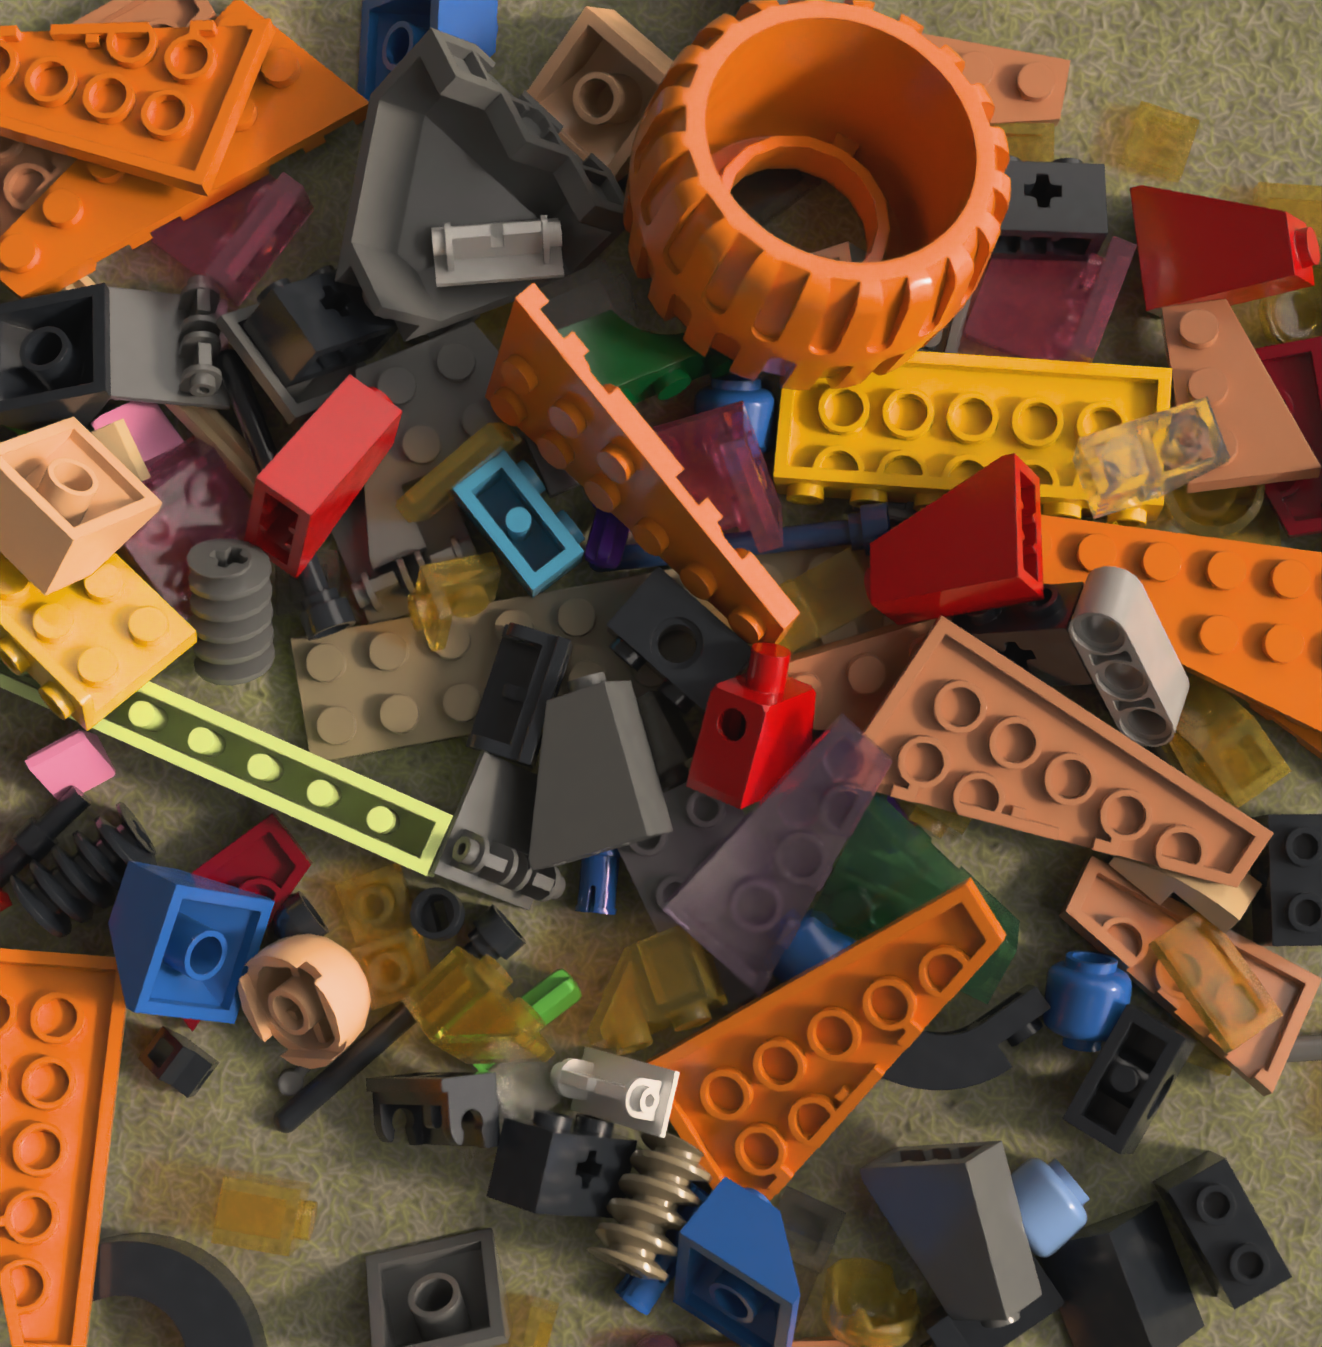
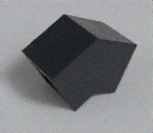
M165 1026L161 1027L138 1058L158 1080L173 1086L187 1098L196 1095L219 1064L216 1059L187 1037Z

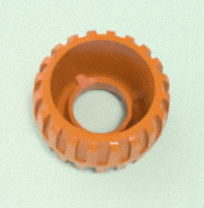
M752 0L743 4L735 17L728 14L719 16L698 32L691 45L686 46L680 51L639 121L631 150L623 206L624 227L626 231L630 232L628 253L631 264L638 278H652L648 298L664 321L677 317L687 327L683 337L684 342L703 357L712 348L733 360L729 372L742 378L755 381L761 371L780 376V388L789 390H809L819 378H826L831 389H839L861 384L872 372L881 376L896 370L920 348L924 347L965 306L978 286L1001 233L1000 227L1008 211L1011 198V179L1005 174L1010 157L1005 131L1000 127H990L989 125L995 113V105L983 84L976 83L971 85L962 74L965 68V61L948 44H944L939 49L921 35L924 29L923 25L902 13L897 20L873 10L875 6L873 1L845 0L844 3H836L826 0H788L787 4L779 5L777 0ZM766 169H797L826 180L849 199L863 223L867 246L864 261L856 263L832 260L810 254L783 242L756 223L737 204L730 194L731 189L742 178Z

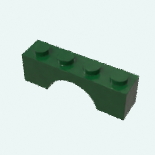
M611 309L557 330L563 338L573 331L589 350L584 355V358L589 364L591 373L601 385L612 384L619 387L634 407L638 402L655 395L659 400L671 398L683 391L692 380L710 373L713 378L722 377L730 373L729 370L733 363V360L712 348L703 357L684 342L685 332L669 335L647 332L627 323Z

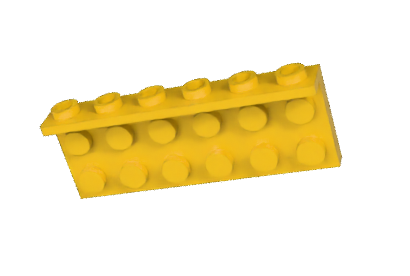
M917 351L896 370L881 376L872 372L861 384L851 387L831 389L826 378H819L809 390L781 388L773 473L775 492L786 494L787 501L801 505L824 503V497L850 499L849 504L856 508H860L864 504L887 502L888 505V502L907 503L908 501L914 502L913 509L918 512L999 457L1015 453L1040 478L1042 515L1081 520V516L1107 518V523L1142 528L1146 526V521H1156L1164 506L1172 368Z
M0 552V659L16 675L20 676L26 671L41 685L38 689L39 695L55 715L62 720L71 715L86 731L95 726L197 642L196 630L116 553L110 556L90 576L44 595Z

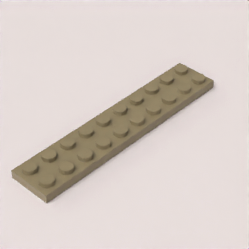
M851 545L754 555L800 612L785 637L778 643L791 651V655L895 624V622L872 606L866 595L864 575L866 569L870 568V556H866L865 550L853 551ZM673 569L664 570L670 577H672L678 584H680L686 591H688L683 585L680 579V575L676 571H674ZM651 573L543 592L534 598L527 595L350 627L318 640L309 641L307 636L290 638L309 752L329 761H337L468 737L475 722L502 639L505 624L509 625L510 622L571 640L573 650L558 697L569 693L567 682L586 675L604 672L607 681H631L638 705L666 701L667 699L657 690L663 683V680L645 664L636 672L608 647L615 638L608 632L606 624ZM695 597L731 629L728 619L711 603ZM675 630L668 632L662 637L658 650L665 660L672 663H682L693 656L696 644L688 633ZM748 667L745 669V671H744L742 674L748 672Z

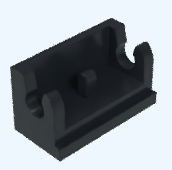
M512 622L509 625L505 624L502 639L475 722L466 743L467 748L477 751L482 750L496 757L533 769L535 768L542 745L546 701L558 697L573 650V644L570 639Z
M413 1072L366 1078V1090L372 1091L374 1127L377 1136L382 1142H392L394 1140L393 1115L398 1109H402L406 1115L405 1130L409 1145L498 1147L500 1124L496 1072Z

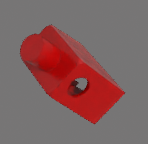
M768 642L753 644L748 672L714 686L710 692L686 787L741 810L808 778L816 692L811 685L787 676L791 658V651L788 648Z

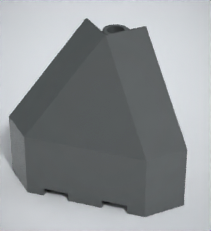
M430 28L370 95L335 282L362 288V297L367 307L375 316L394 320L404 342L514 302L515 297L533 282L540 291H544L574 280L625 230L623 222L625 196L612 171L593 153L583 161L558 135L563 125L527 91L524 90L518 98H515L489 73L496 63L476 44L434 28ZM540 215H547V219L558 218L560 220L564 277L437 287L431 228L444 227V223L450 222V226L537 220L540 219Z

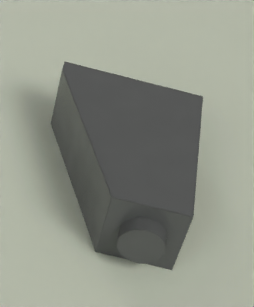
M604 672L594 673L567 682L568 694L546 701L529 850V862L532 871L564 865L673 832L631 681H607Z
M1002 1141L896 1147L859 1168L863 1183L952 1320H980L981 1326L985 1328L1006 1326L1017 1321L1020 1318L1019 1311L1042 1295Z

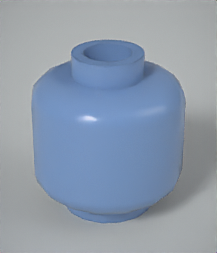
M1030 1158L1011 1173L1030 1250L1036 1256L1048 1257L1084 1228L1087 1223V1213L1083 1205L1090 1198L1056 1158L1049 1164L1039 1158Z

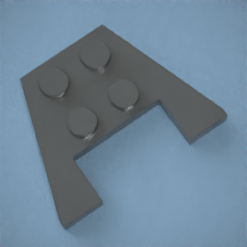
M474 322L355 370L357 380L368 387H375L381 390L391 399L395 406L403 410L393 446L364 485L369 558L374 571L395 563L397 558L403 557L405 559L414 555V551L420 549L422 552L427 549L404 495L403 488L475 457L524 439L549 499L581 486L564 469H557L550 465L539 452L536 443L517 426H510L503 422L492 409L490 401L485 398L499 351Z

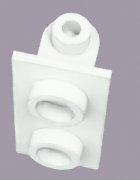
M540 215V219L459 226H450V222L444 223V227L431 228L437 287L564 277L561 251L562 232L561 223L558 218L547 219V215Z
M585 1046L582 1060L567 1058L562 1062L556 1063L551 1070L550 1081L558 1094L567 1098H573L570 1110L665 1138L680 1072Z

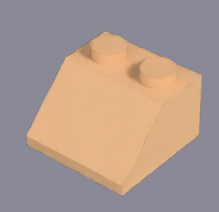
M586 6L527 92L563 125L558 135L583 161L593 153L612 171L616 181L619 182L629 173L631 150L639 121L673 60L615 10Z
M74 416L0 443V552L44 595L90 576L159 511L163 503Z

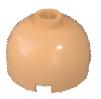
M311 933L285 937L266 946L246 963L245 966H249L248 972L239 978L238 992L243 1012L254 1032L263 1042L274 1036L281 1045L288 1049L280 1057L289 1063L308 1069L326 1067L342 1054L364 1029L371 1003L366 976L357 959L347 949L331 939Z

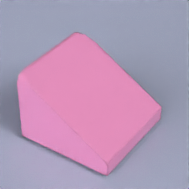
M130 401L100 415L91 422V425L96 430L123 418L148 471L187 445L157 403Z
M80 729L27 756L28 759L25 760L28 769L57 800L73 786H76L84 793L115 776V768L97 734Z

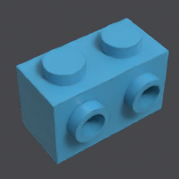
M502 450L453 488L454 499L527 594L534 598L582 562L584 550L579 544L585 538L564 510H560L555 514L540 496L546 488L528 463L522 459L519 463L515 464L507 452Z

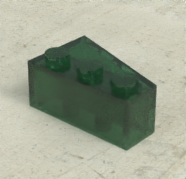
M869 790L818 890L810 917H814L824 925L858 941L971 877L1006 933V937L1000 946L959 990L988 1004L1017 951L1020 921L962 866L959 868L955 866L931 843L932 838L918 824L914 827L887 801L888 796L886 794Z

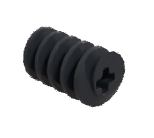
M122 802L116 804L121 822L118 826H113L101 816L94 819L99 836L95 841H92L79 830L72 833L77 853L71 856L58 845L51 847L55 863L53 869L49 870L35 859L28 862L33 877V882L29 885L15 874H11L10 881L18 900L28 914L50 934L59 938L70 934L72 929L71 918L80 923H86L91 920L94 913L92 903L103 909L112 906L115 901L113 887L119 891L128 861L157 865L155 858L156 850L149 836L132 811Z

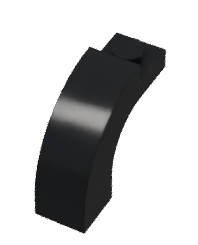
M1026 984L981 1017L962 1028L945 1032L923 1030L909 1048L890 1066L882 1078L900 1085L924 1090H954L984 1083L1013 1068L998 1045L1007 1040L1010 1046L1014 1047L1031 1037L1043 1027L1038 1017L1051 1007L1037 986Z
M155 1233L120 1234L106 1237L99 1241L92 1302L112 1296H131L146 1300L162 1309L173 1320L182 1336L185 1347H268L258 1312L249 1294L236 1276L223 1263L202 1248L178 1238Z

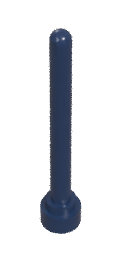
M887 502L861 505L860 512L848 513V519L723 533V536L733 549L744 548L751 551L753 555L851 545L853 551L865 550L866 556H870V543L891 530ZM637 543L626 544L621 564L616 569H600L588 562L590 568L596 572L668 565L659 556H653L644 551Z

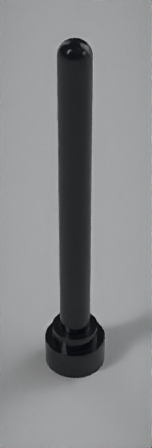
M226 349L217 356V367L222 372L223 383L259 474L278 452L241 357L235 350ZM315 553L308 565L298 576L305 598L300 601L304 611L299 614V618L309 641L324 638L347 629L356 623L348 599L346 597L340 598L336 588H329Z
M493 904L473 921L476 928L468 934L471 941L284 1104L274 1115L273 1123L275 1128L282 1133L294 1131L487 960L493 964L500 957L508 960L525 945V939L507 917Z

